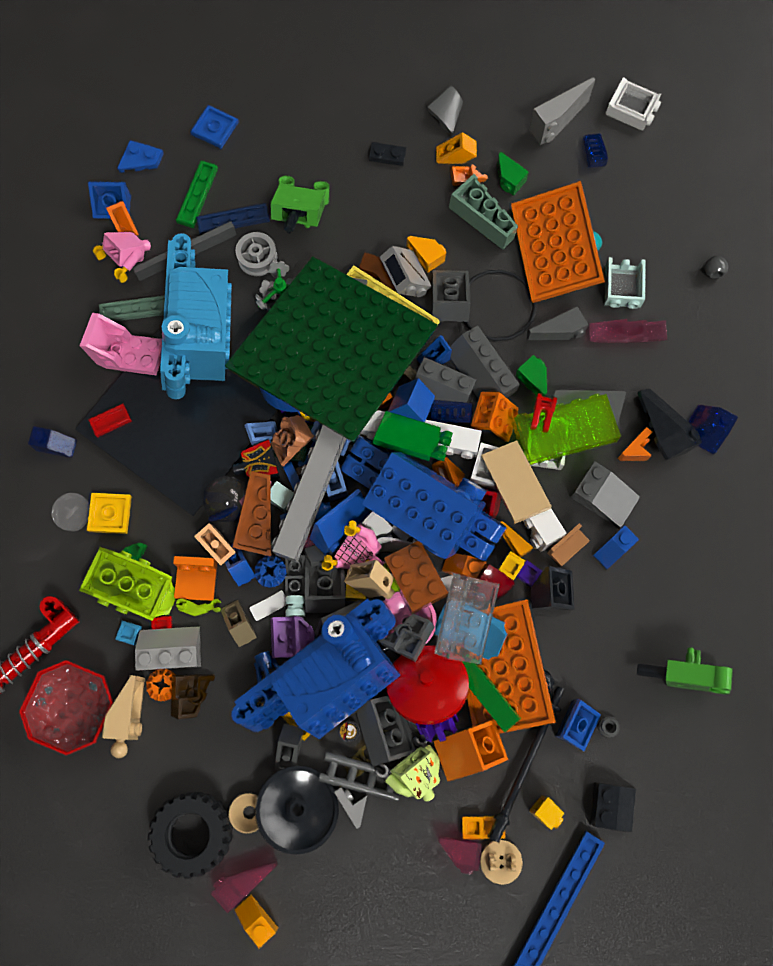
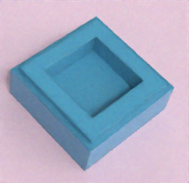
M122 620L115 640L136 646L142 626Z

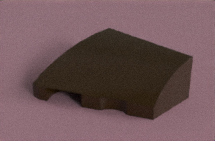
M174 675L172 677L171 716L176 719L197 717L201 703L207 696L205 692L210 680L214 681L215 675Z

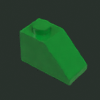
M500 152L497 160L499 184L505 192L514 196L527 181L529 171Z
M532 355L517 369L515 376L536 396L540 393L545 397L547 394V367L540 358Z

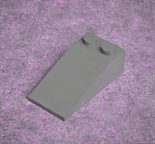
M594 77L534 108L529 130L540 145L551 142L589 102L595 83Z

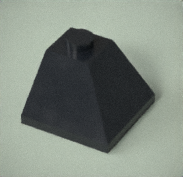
M551 566L545 567L531 588L532 609L575 610L572 570Z

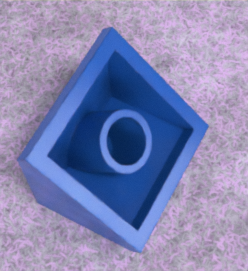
M88 182L93 218H111L106 207L121 201L124 202L130 214L131 194L125 182Z
M417 378L399 386L388 412L426 422L435 400V395Z
M573 699L555 736L585 751L601 714L582 700Z

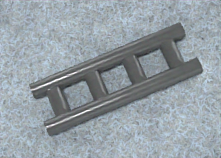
M328 752L325 753L324 760L330 763L327 774L320 773L318 781L398 802L400 794L394 792L388 784L386 790L374 787L377 777L374 771L377 770L380 775H383L385 772L384 768L381 766L372 767L370 763ZM338 764L350 767L347 779L335 777ZM388 768V773L391 775L392 773L390 770L392 769ZM357 769L369 772L366 785L354 782Z

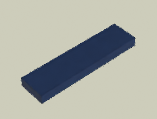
M263 203L198 216L197 222L199 233L202 235L228 222H232L234 228L270 222L267 204Z

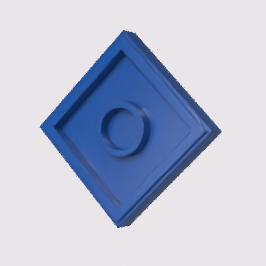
M208 105L190 132L191 135L222 149L239 122L237 118Z

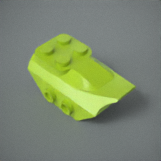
M102 547L99 548L79 591L98 598L97 603L108 607L109 604L117 606L115 610L126 615L129 611L153 621L155 617L170 614L176 600L174 598L175 588L172 584V576L151 567V563L139 558V561L131 559L132 555L127 552L121 551L119 554Z

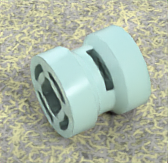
M286 596V604L288 605L285 610L286 617H305V610L303 609L305 596Z

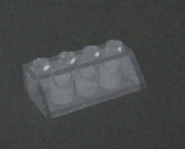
M453 573L435 654L448 659L481 664L500 584Z

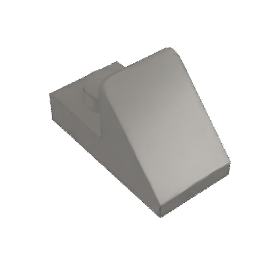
M341 787L334 793L354 826L358 829L361 826L367 795L353 804L351 801L354 798L348 789L344 790Z

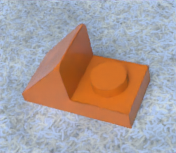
M646 427L622 452L618 459L620 461H647L651 454L644 447L651 440L648 437L652 431Z

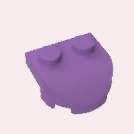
M299 616L271 618L272 659L291 658L314 640L313 628L304 618Z

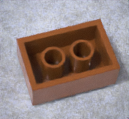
M416 541L384 558V563L389 573L394 577L393 581L411 615L447 597L448 591L421 542Z

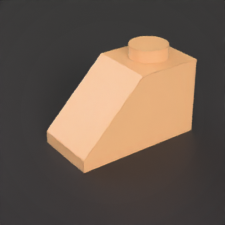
M207 524L194 536L220 566L236 553L227 539L213 524Z

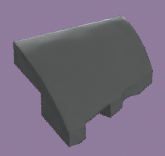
M450 86L428 106L427 111L440 121V127L452 135L463 100L455 88Z
M413 613L403 624L397 625L392 634L385 639L379 640V643L416 662L434 629V625L430 620Z

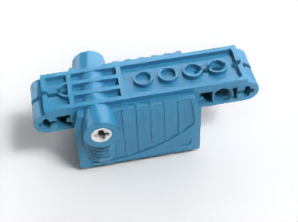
M177 234L173 237L172 241L168 240L164 318L161 326L162 351L160 373L162 390H166L167 395L172 399H180L185 395L186 384H190V379L225 381V369H227L225 365L229 361L232 283H228V270L195 268V250L191 249V239L186 234Z

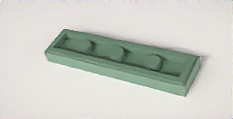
M165 295L99 304V314L114 322L164 315Z

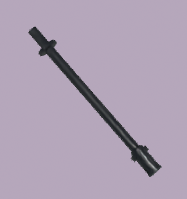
M557 686L551 699L554 713L561 711L557 706L564 689ZM549 724L539 726L503 809L498 815L495 814L494 816L495 821L487 837L497 843H500L506 826L510 825L508 816Z

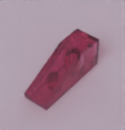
M276 861L232 874L226 879L222 876L213 885L215 890L211 894L228 914L278 863Z

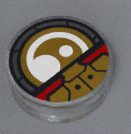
M347 721L341 725L339 734L344 741L353 742L359 737L360 729L355 722Z

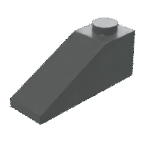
M575 307L529 329L527 339L570 340L574 337L577 339L585 334L588 323L579 308Z

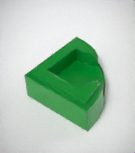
M136 543L124 548L122 551L131 554V559L139 561L147 545Z

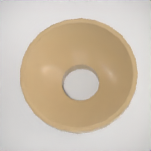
M252 793L242 794L232 802L229 809V819L237 831L253 833L258 830L255 816L252 819H248L244 815V809L247 806L255 808L258 795Z

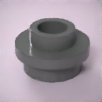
M604 717L600 720L599 731L603 736L614 737L618 734L620 727L615 718ZM607 723H610L612 726L610 731H607L605 728Z

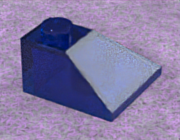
M697 405L688 422L700 434V439L703 443L698 446L715 454L731 432L738 416L720 407Z

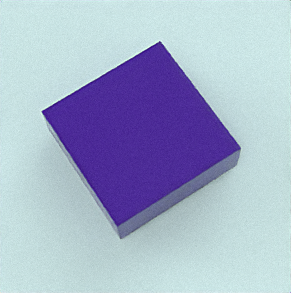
M526 560L516 578L531 588L543 571Z

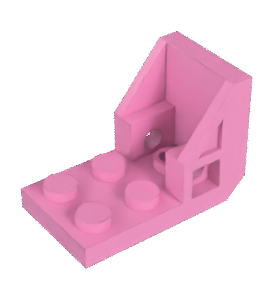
M92 313L80 347L97 365L106 369L157 375L161 363L162 339L131 335L122 325L101 314Z

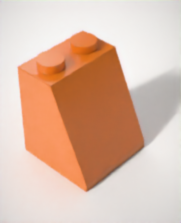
M494 720L446 736L445 741L440 742L439 739L433 741L447 782L482 772L508 760Z

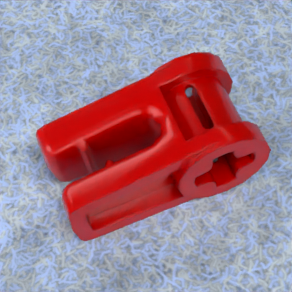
M540 393L537 394L530 429L535 430L540 422V413L543 412L545 413V418L542 422V432L548 433L557 403L556 397L548 398Z

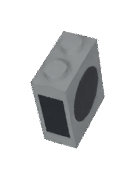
M392 246L380 256L398 294L421 297L432 287L414 250Z

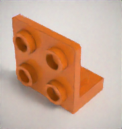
M481 392L471 427L480 430H491L503 441L509 442L518 415V407L500 392Z
M174 556L173 564L177 566L174 598L202 601L214 600L218 562L214 558Z

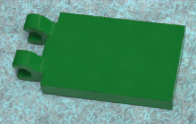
M385 411L373 439V444L427 461L431 457L444 461L448 449L446 446H450L453 433L451 431L440 432L441 427Z

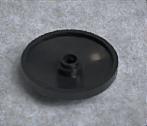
M304 766L288 767L273 774L261 787L255 803V820L261 836L274 849L294 855L309 853L322 846L333 833L339 815L338 798L334 793L335 790L332 784L318 781L320 772Z

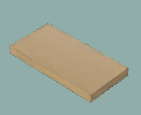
M517 440L481 455L514 524L551 509V504Z

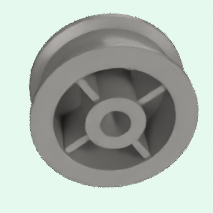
M248 233L236 245L235 251L239 266L245 273L251 276L268 274L270 263L277 262L275 244L264 233Z

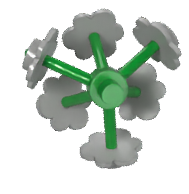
M283 261L270 263L268 272L272 273L276 280L275 282L262 281V287L259 288L262 298L258 294L255 295L258 307L263 310L266 308L269 311L271 308L266 302L269 299H276L277 294L281 296L296 278H288L286 282L282 280L281 276H285L286 272L289 271V266L285 265Z

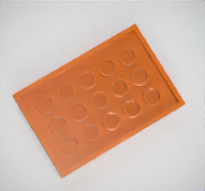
M581 181L511 204L514 221L518 225L517 235L533 303L605 282Z
M528 600L480 610L505 622L504 628L507 636L499 655L487 660L456 645L457 653L460 660L467 654H470L520 716L521 720L507 732L556 723ZM469 688L467 701L473 727L494 720ZM494 720L498 733H505Z

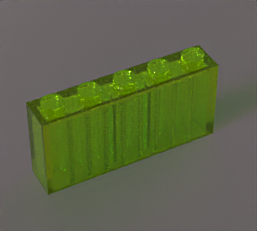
M597 393L589 396L588 399L582 400L578 398L572 400L569 404H556L548 433L542 432V422L545 418V413L543 412L540 413V422L535 430L530 429L533 413H520L516 415L512 422L517 441L530 465L612 444L621 437L607 394L600 395Z

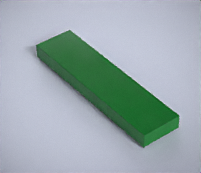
M200 161L177 216V224L194 228L217 173V165Z
M467 654L461 661L468 673L470 690L500 728L507 732L521 720L520 716L471 655Z

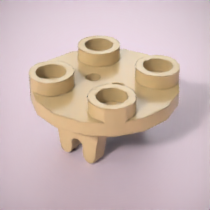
M500 840V843L492 841L484 847L480 860L485 876L493 883L501 885L514 881L520 874L523 863L521 853L517 847L505 840Z

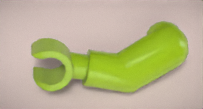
M181 598L177 600L176 607L181 612L192 616H199L208 613L210 610L220 612L221 609L219 607L214 608V605L221 603V601L214 599L210 604L197 605Z

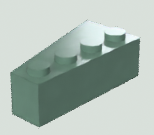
M474 173L451 194L449 208L503 250L514 239L518 225L505 210L499 207L498 201L489 195L488 189L484 184H480L478 177Z

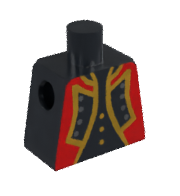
M269 440L242 451L243 462L232 465L235 476L246 473L248 480L251 471L270 475V480L280 478Z

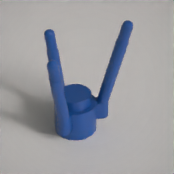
M269 651L254 657L256 661L254 666L257 674V683L262 681L261 672L265 673V677L269 675L268 670L273 668L272 664L276 669L280 667L276 658L272 659Z

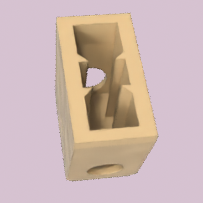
M377 560L352 564L344 582L369 598L383 596L385 599H390L394 594V590L391 588L394 577Z

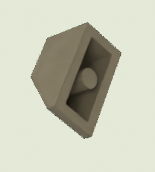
M238 600L221 609L227 628L238 647L257 638Z

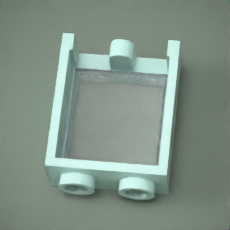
M609 257L605 265L604 305H609L613 308L620 306L630 309L641 308L645 301V260H641L639 266H630V260L628 259L622 260L620 265H613V257Z

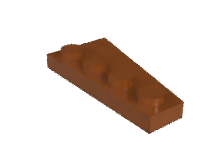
M251 471L232 548L271 556L270 475Z

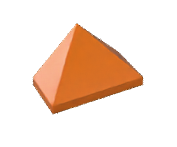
M123 201L106 207L117 232H132L136 236L139 235Z
M445 457L444 461L439 460L431 465L434 472L457 487L465 477V474L447 457Z

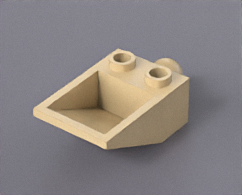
M131 675L105 716L103 738L116 739V742L111 747V754L115 758H122L127 754L128 747L124 743L125 740H138V736L142 733L140 718L145 678Z

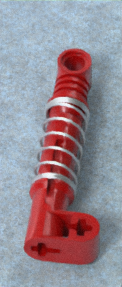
M52 596L45 597L40 603V611L48 619L49 623L40 631L32 633L30 635L31 639L26 638L25 644L17 646L16 651L13 654L9 653L5 661H0V663L2 662L0 664V694L5 691L4 683L13 684L12 680L18 675L22 676L21 673L26 668L30 669V665L35 660L39 661L38 658L43 653L48 654L52 650V646L80 622L62 600ZM51 603L55 604L53 607H54L56 610H59V611H60V610L64 609V610H63L61 613H59L54 619H53L52 617H54L57 613H56L55 611L50 610V609H51V606H50Z

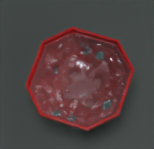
M65 660L37 673L19 712L29 740L64 755H69L96 743L104 727L105 716L114 702L103 675Z

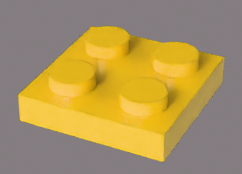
M91 493L87 531L127 534L132 496L128 494Z

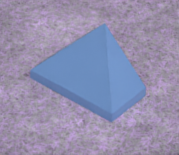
M275 421L245 424L252 446L269 440L271 443L275 432H279Z

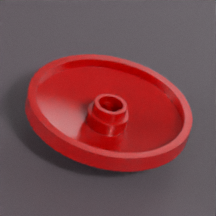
M428 645L424 646L416 662L402 655L394 662L393 665L401 676L387 686V693L393 708L406 720L421 725L438 724L453 717L464 705L469 692L468 673L463 662L453 652L439 646Z

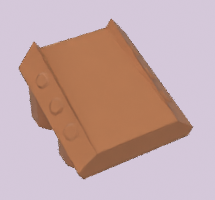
M299 415L283 417L279 432H275L272 438V448L282 466H285L290 459L315 437L306 424V419Z

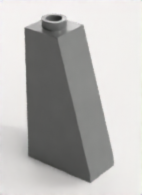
M555 390L554 395H550L549 398H557L553 415L614 432L619 422L626 392Z

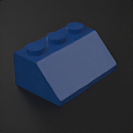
M359 489L314 524L309 539L324 555L330 551L332 553L341 546L340 543L346 540L348 536L344 533L345 526L349 527L350 521H355L358 526L370 515L369 509L362 505L364 497Z

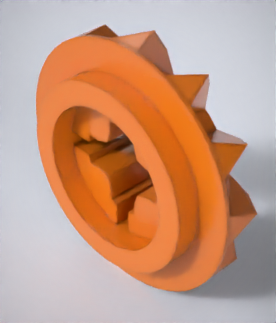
M157 669L150 674L146 681V691L152 699L167 701L172 698V677L175 675L172 671ZM164 677V683L170 685V687H164L160 692V687L154 684L161 682Z

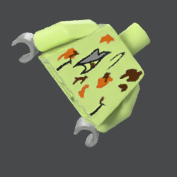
M420 735L422 743L417 737L413 738L414 745L419 748L390 770L391 775L384 764L380 765L385 771L383 775H380L377 770L374 772L377 777H384L386 779L385 782L396 793L406 797L413 796L416 799L423 798L424 801H430L435 796L432 788L440 781L438 775L440 759L431 745L427 744L424 735Z

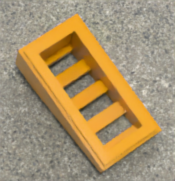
M500 522L507 527L502 537L514 554L522 557L533 549L526 540L506 523Z

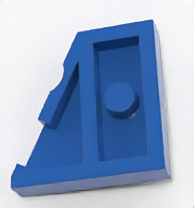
M130 140L117 169L120 173H124L128 169H135V171L156 169L163 157V150Z

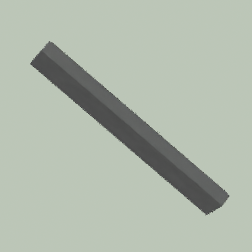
M228 222L192 239L191 249L195 250L196 255L236 236L234 225L232 222ZM168 251L133 267L139 281L167 269Z

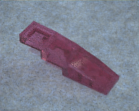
M627 319L590 323L591 342L636 343L667 340L666 320L627 322Z

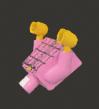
M132 232L104 233L103 245L93 248V252L98 260L104 259L107 253L119 267L123 266V268L115 269L114 275L116 279L124 283L127 280L126 272L130 271L137 262L144 259V251L150 250V243L148 240H140Z
M353 520L349 522V527L345 526L344 533L348 537L335 554V560H333L331 555H326L324 562H322V568L327 571L331 570L333 566L335 568L349 569L352 564L377 560L382 566L384 565V562L376 556L382 547L378 542L375 532L364 527L361 523L357 526V523Z

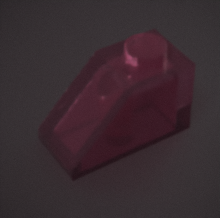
M438 837L439 843L455 866L461 869V873L473 874V871H479L481 843Z

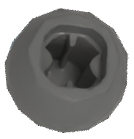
M713 256L706 262L705 272L710 278H721L727 273L728 262L722 256Z

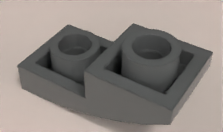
M305 555L300 556L298 563L285 559V596L305 595Z

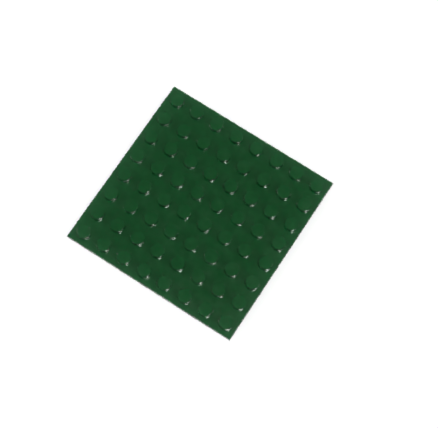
M312 257L226 363L225 367L351 442H354L436 330L438 324Z

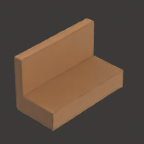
M580 523L548 552V555L560 567L590 541L579 530L582 527Z

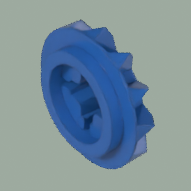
M267 556L260 559L255 566L254 574L262 586L272 588L283 582L286 576V567L279 558ZM266 565L267 567L275 568L273 571L276 576L275 578L270 574L265 575L267 573Z

